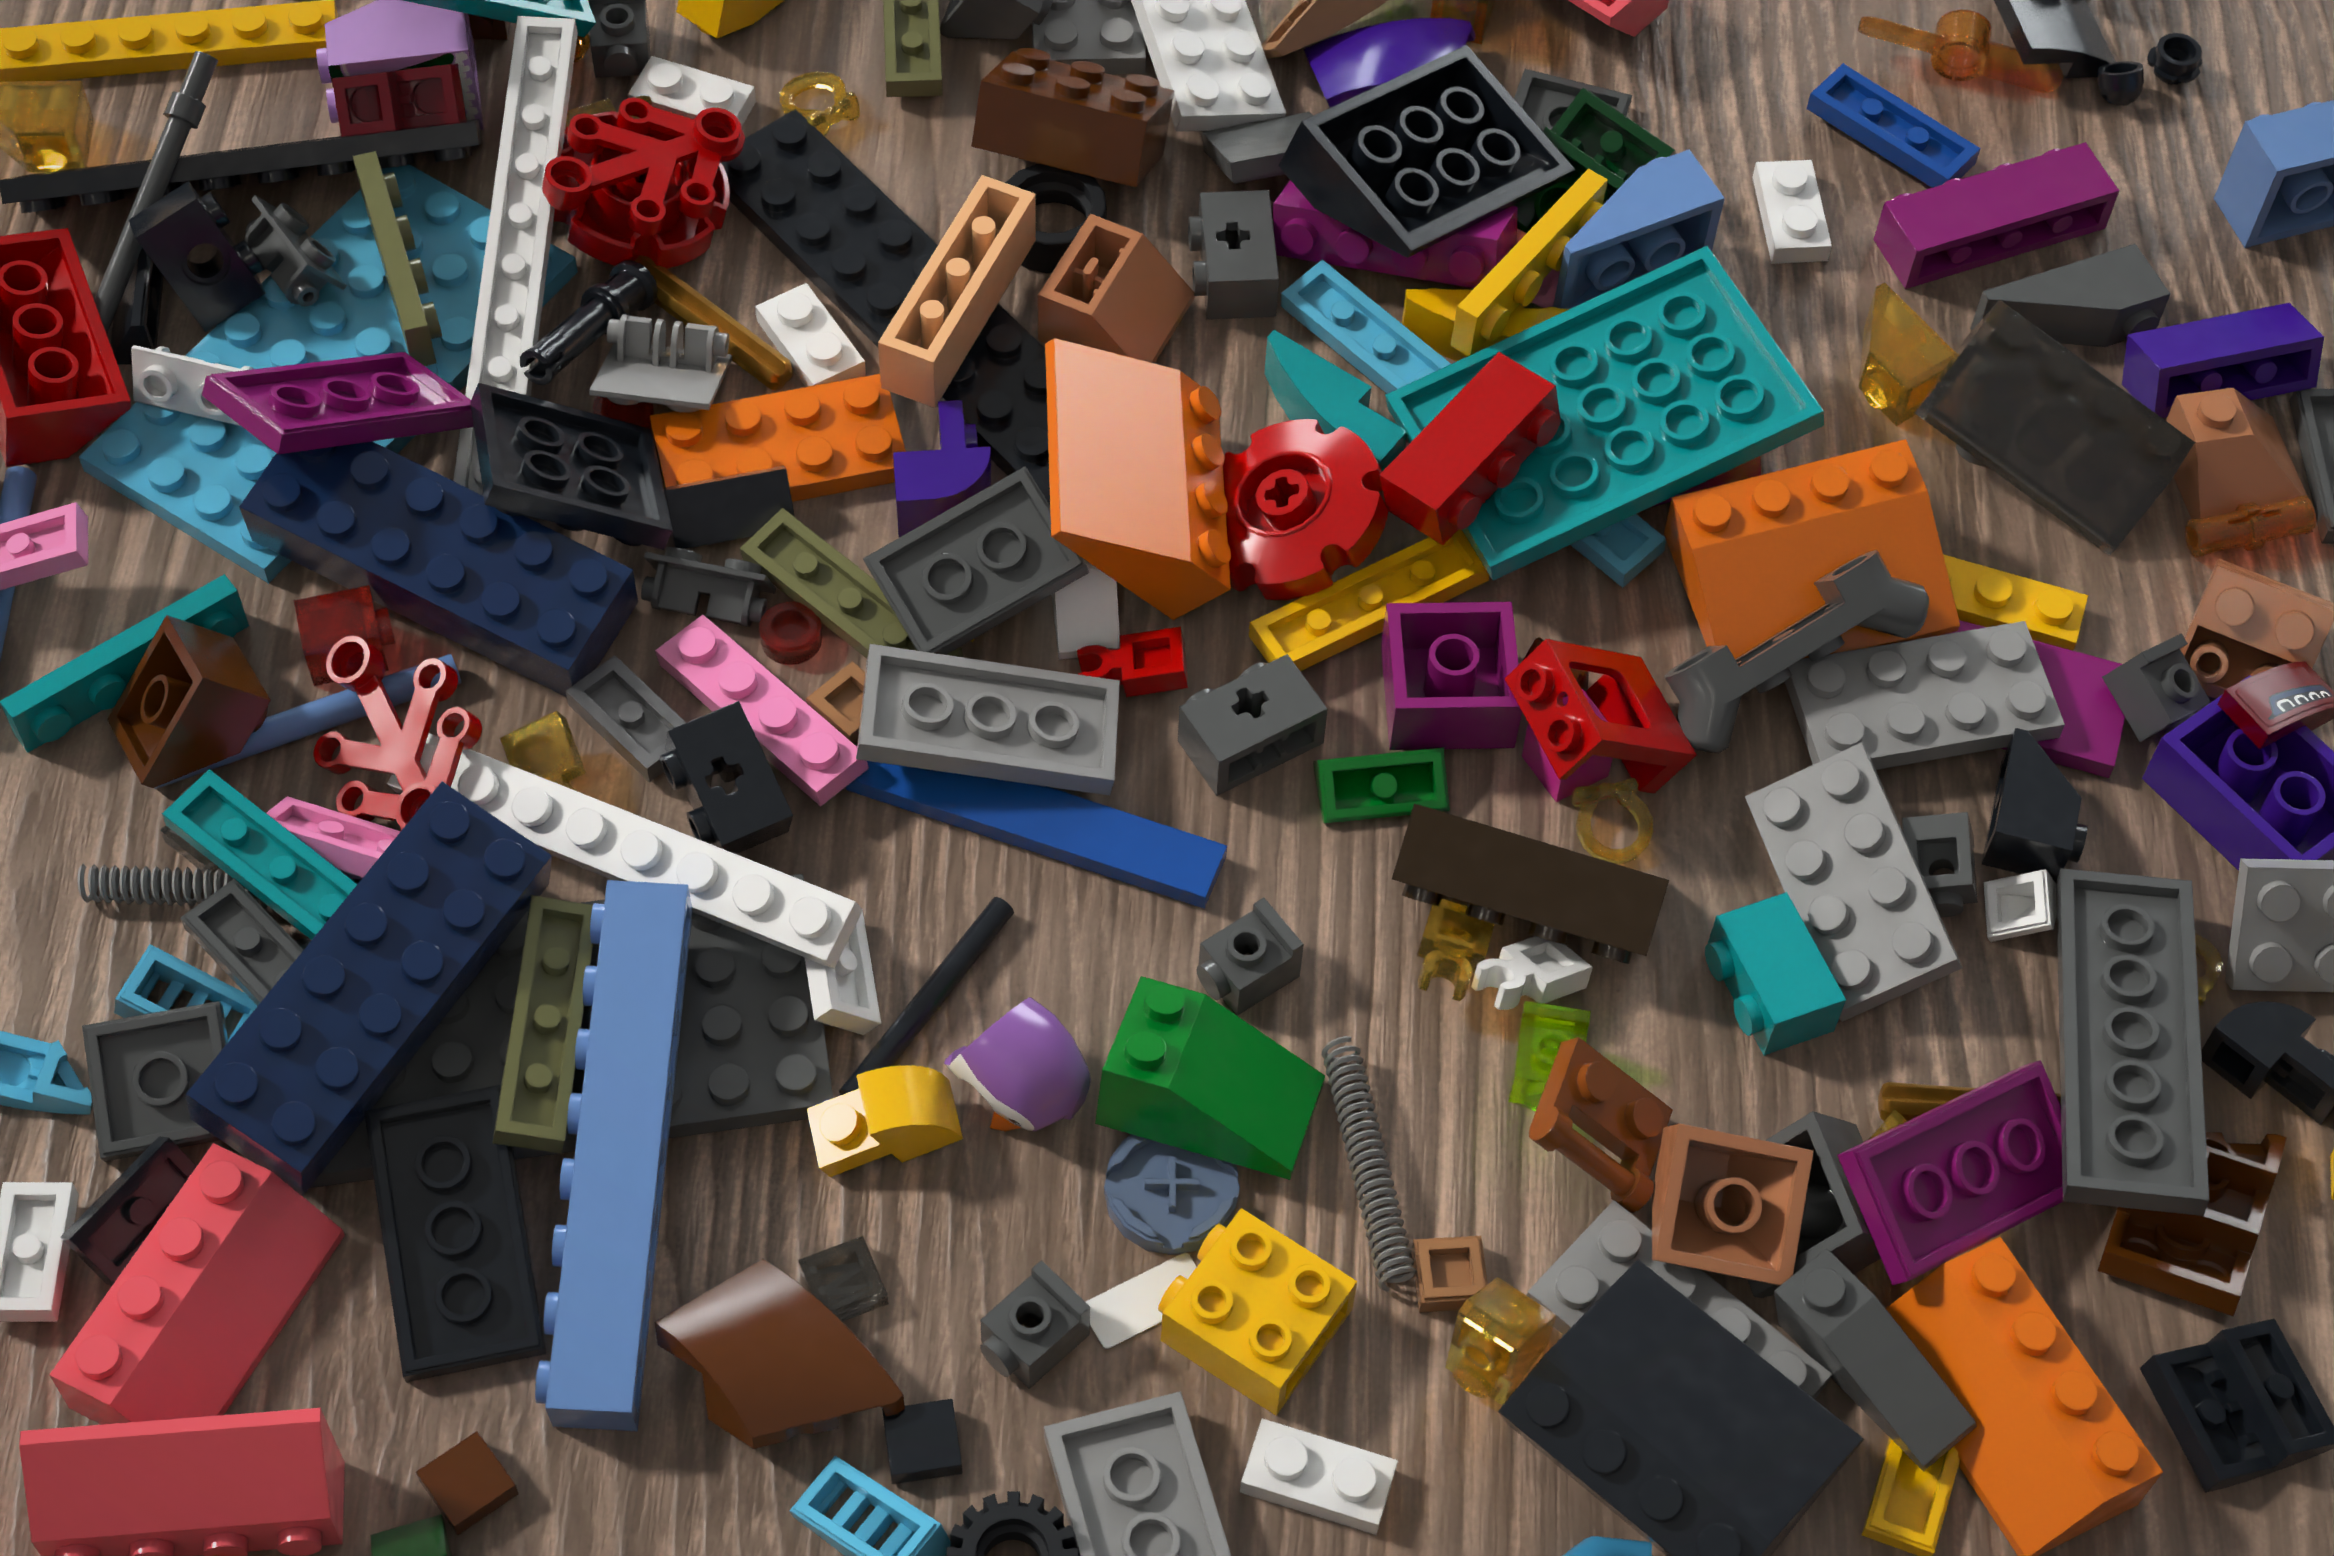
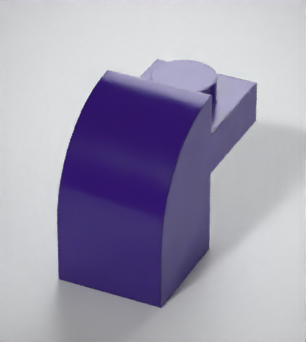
M962 400L938 401L940 450L893 452L899 538L991 486V447H978L976 424H964Z

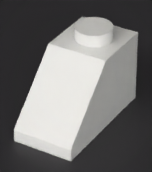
M1085 559L1083 560L1087 565L1089 573L1051 594L1059 660L1078 658L1077 650L1089 645H1100L1109 650L1120 649L1117 582Z

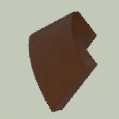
M2206 1132L2209 1202L2204 1216L2118 1207L2097 1271L2234 1317L2287 1137L2278 1134H2266L2261 1144L2227 1143L2222 1132Z
M765 1259L756 1262L654 1322L657 1345L702 1373L708 1420L752 1449L785 1442L800 1434H818L838 1429L840 1416L881 1407L887 1417L898 1414L905 1409L903 1393L865 1345L813 1294Z

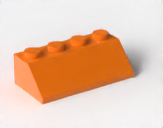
M2001 1236L1943 1263L1885 1308L1976 1421V1428L1954 1446L1959 1453V1468L2017 1556H2039L2137 1506L2163 1473L2158 1463Z

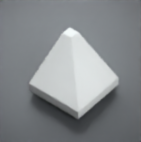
M2047 869L1984 882L1987 938L1990 942L2054 929L2057 915L2056 883Z

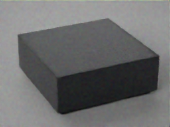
M953 1399L905 1405L904 1410L887 1417L882 1409L892 1484L963 1474Z

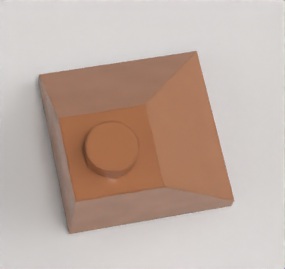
M2235 388L2176 396L2158 441L2197 533L2311 517L2314 509L2276 423L2270 414Z
M1680 1123L1663 1128L1652 1193V1260L1777 1286L1782 1285L1793 1276L1814 1150Z

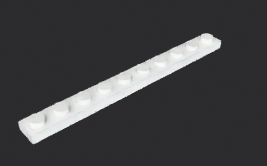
M517 16L465 396L470 400L478 383L531 396L533 382L525 376L524 372L535 365V360L527 367L521 368L520 356L525 350L533 347L538 342L555 212L554 207L548 203L547 198L543 194L542 183L546 165L552 159L561 157V150L563 149L578 34L575 19ZM474 427L460 429L453 481L483 495Z

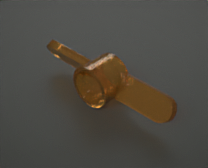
M1961 9L1944 14L1936 24L1935 34L1869 16L1861 17L1857 30L1866 36L1930 53L1931 65L1935 72L1949 80L1967 81L1980 75L2037 92L2048 93L2057 89L2063 79V72L2059 63L2023 65L2016 48L1990 41L1992 34L1991 24L1983 15L1975 11Z

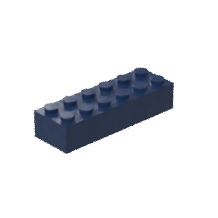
M373 441L285 454L276 453L239 506L252 541L567 697V689L598 667L638 604L633 569L525 516H510L500 512L495 507L485 505L483 495Z
M442 781L186 1093L190 1119L252 1162L274 1172L303 1196L365 1118L364 1111L371 1110L524 917L529 910L532 895L540 896L549 885L552 855Z

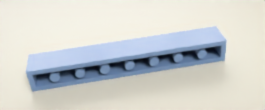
M607 880L604 904L594 903L592 907L590 940L593 944H599L597 966H586L583 979V1005L592 1006L590 1029L578 1030L575 1048L576 1070H585L582 1093H571L567 1117L568 1134L577 1135L574 1159H563L560 1173V1199L569 1200L567 1225L556 1224L552 1240V1266L562 1267L559 1292L547 1293L544 1308V1334L554 1335L551 1361H539L535 1386L536 1403L545 1404L546 1412L553 1427L638 1431L693 914L689 887L686 884Z

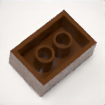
M1020 48L1017 52L1012 51L981 80L971 147L1132 187H1137L1164 155L1175 90L1159 87L1160 82L1155 78L1139 74H1132L1122 78L1106 74L1105 68L1096 63L1076 61L1069 65L1050 60V54L1034 48Z

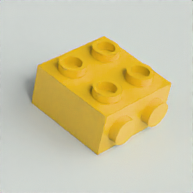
M1241 1208L1227 1227L1218 1223L1209 1232L1197 1255L1201 1262L1190 1277L1186 1279L1179 1275L1164 1293L1158 1306V1311L1162 1313L1161 1341L1277 1416L1351 1313L1357 1281Z

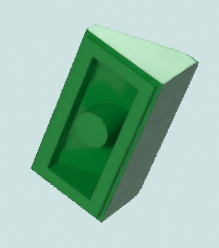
M1444 748L1313 761L1323 824L1411 815L1414 803L1442 812L1450 811Z

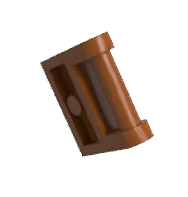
M1577 1037L1560 1044L1532 1120L1529 1137L1546 1151H1559L1611 1191L1612 1200H1615L1628 1212L1634 1213L1645 1206L1653 1193L1654 1183L1650 1179V1175L1660 1149L1663 1128L1668 1126L1673 1109L1589 1044ZM1573 1123L1619 1157L1621 1163L1619 1164L1572 1128Z

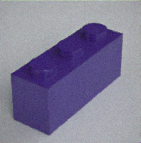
M2291 303L2127 334L2122 386L2153 420L2168 417L2177 395L2235 388L2249 400H2256L2316 388L2324 336Z

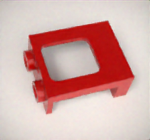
M1545 639L1504 678L1559 780H1566L1592 755L1605 756L1622 760L1638 791L1655 794L1697 756L1643 659L1639 656ZM1570 668L1604 674L1585 692L1608 722L1603 721L1595 714ZM1567 694L1568 703L1564 706L1563 698Z

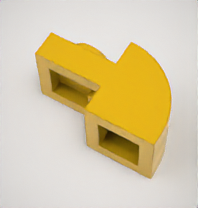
M890 1066L856 1075L859 1085L858 1089L807 1108L819 1169L829 1177L889 1154L894 1155L903 1163L963 1139L950 1080L942 1073L923 1066Z

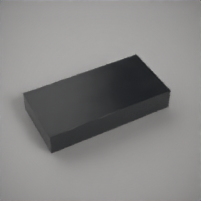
M785 466L664 487L673 529L674 545L677 548L687 549L752 537L782 508L795 517Z

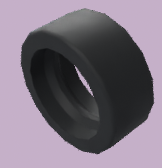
M1038 163L1019 170L1005 182L1035 193L1036 205L1060 203L1072 206L1083 213L1086 219L1090 214L1107 220L1105 192L1092 176ZM1086 220L1078 227L1065 232L1045 233L1036 230V241L1021 265L1027 269L1052 273Z

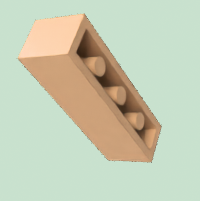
M981 175L878 342L882 389L936 408L938 401L942 398L1036 241L1035 193Z

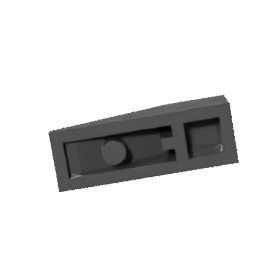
M2132 244L1984 290L1970 329L1976 337L2107 347L2126 341L2127 334L2157 329L2170 297V292L2137 245Z
M1827 1248L1774 1290L1779 1326L1810 1357L1832 1373L1831 1378L1923 1472L1976 1428V1421L1877 1297Z

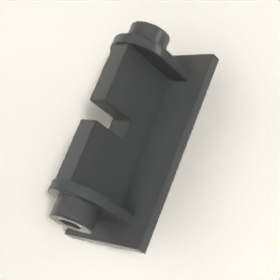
M257 196L251 199L262 214L258 219H254L247 224L245 228V241L257 255L264 268L272 272L270 276L291 303L303 307L311 306L318 300L319 291L327 282L342 290L347 287L332 267L336 258L324 245L308 236L305 231L309 228V223L300 213L286 203H281L278 207H275Z
M667 547L665 555L645 552L644 558L657 572L655 577H645L641 590V599L651 602L653 609L696 616L700 596L704 594L710 595L706 612L708 619L739 624L745 627H750L752 622H764L768 601L767 599L759 598L760 591L775 594L776 587L766 575L761 574V566L739 559H726L724 567L702 563V555L677 547Z

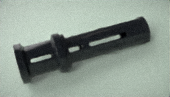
M624 260L614 266L606 282L603 284L596 283L585 290L581 298V305L576 311L533 347L521 354V368L527 367L535 359H538L535 365L524 372L525 376L538 385L550 383L555 375L602 335L607 334L610 319L620 320L622 314L631 316L636 310L643 311L653 305L657 299L658 287L651 272L642 264L633 260Z

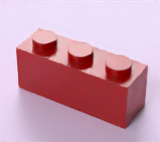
M1498 352L1379 475L1388 511L1441 545H1444L1459 529L1467 528L1477 517L1482 504L1498 488H1504L1510 484L1517 475L1523 461L1538 446L1542 447L1549 443L1556 434L1561 423L1556 385Z

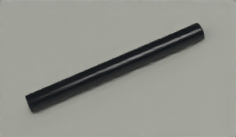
M994 897L841 1087L839 1090L840 1095L859 1088L856 1075L874 1069L890 1067L895 1064L1014 914L1013 908L1005 900Z

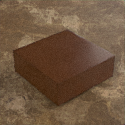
M478 1431L416 1471L420 1483L457 1535L519 1494L516 1484Z

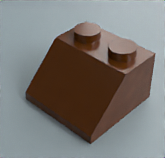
M166 615L107 720L141 784L155 788L241 753L250 735L259 730L263 725L268 711V704L271 700L233 637Z

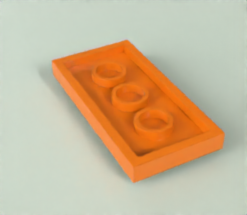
M880 374L712 404L709 410L700 409L695 412L672 411L650 415L651 429L664 487L785 466L792 502L895 483L893 452H906L890 391L881 388Z

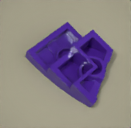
M1416 18L1389 21L1358 28L1328 38L1303 50L1331 108L1465 46L1467 42L1475 40L1476 34L1469 20Z

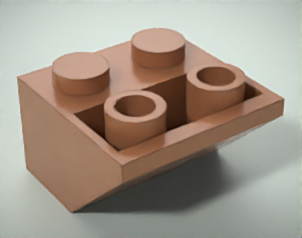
M1090 214L1038 294V340L1047 343L1056 338L1156 363L1194 301V291L1143 233Z
M2218 558L2184 637L2188 644L2180 650L2198 677L2207 696L2216 699L2224 693L2225 689L2239 683L2247 676H2254L2280 665L2306 662L2313 668L2334 621V603Z

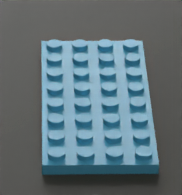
M411 165L382 168L383 174L394 172L403 206L393 209L395 217L407 214L416 249L406 251L408 260L420 258L429 293L419 295L421 304L434 303L441 328L442 337L431 339L437 363L425 367L460 391L467 384L491 210ZM361 189L310 236L324 245L336 258L332 267L347 285L344 290L327 282L319 291L318 300L311 306L303 307L291 303L269 275L261 283L266 294L219 323L185 356L239 369L243 366L261 369L398 352L409 354ZM551 243L542 308L578 272L575 257ZM136 402L131 406L130 410L124 413L79 456L84 472L268 584L292 561L252 541L239 506L276 454V452L242 426ZM416 435L373 442L398 454Z

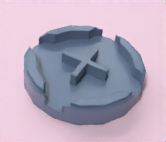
M1130 1135L1125 1138L1110 1157L1104 1185V1196L1109 1217L1121 1234L1147 1251L1168 1255L1198 1251L1209 1232L1218 1223L1227 1227L1235 1217L1240 1192L1236 1164L1136 1135Z

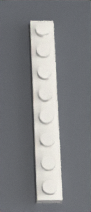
M430 733L428 734L420 760L426 775L440 739L438 736ZM463 750L451 788L552 856L616 881L686 884L689 887L693 913L832 969L835 968L863 911L856 901L474 750ZM391 775L387 785L396 793L401 794L403 791L396 776Z

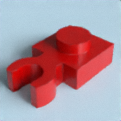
M1181 626L1120 635V649L1109 650L1104 646L1089 645L1077 650L1081 673H1078L1079 675L1119 680L1120 685L1124 686L1126 697L1188 688L1185 642Z

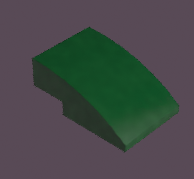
M1582 88L1551 130L1545 127L1542 131L1575 168V171L1571 177L1513 205L1518 206L1517 229L1527 233L1587 169L1608 179L1603 201L1604 205L1639 167L1646 165L1653 159L1675 155V149L1585 88Z

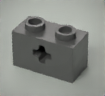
M1269 190L1200 192L1199 216L1188 217V241L1190 252L1200 251L1201 261H1193L1192 266L1194 296H1204L1207 320L1276 317L1279 274Z
M1286 654L1268 664L1265 662L1254 664L1247 668L1239 678L1214 690L1207 688L1192 695L1185 704L1179 706L1178 742L1215 795L1218 796L1323 744L1328 708L1289 655Z

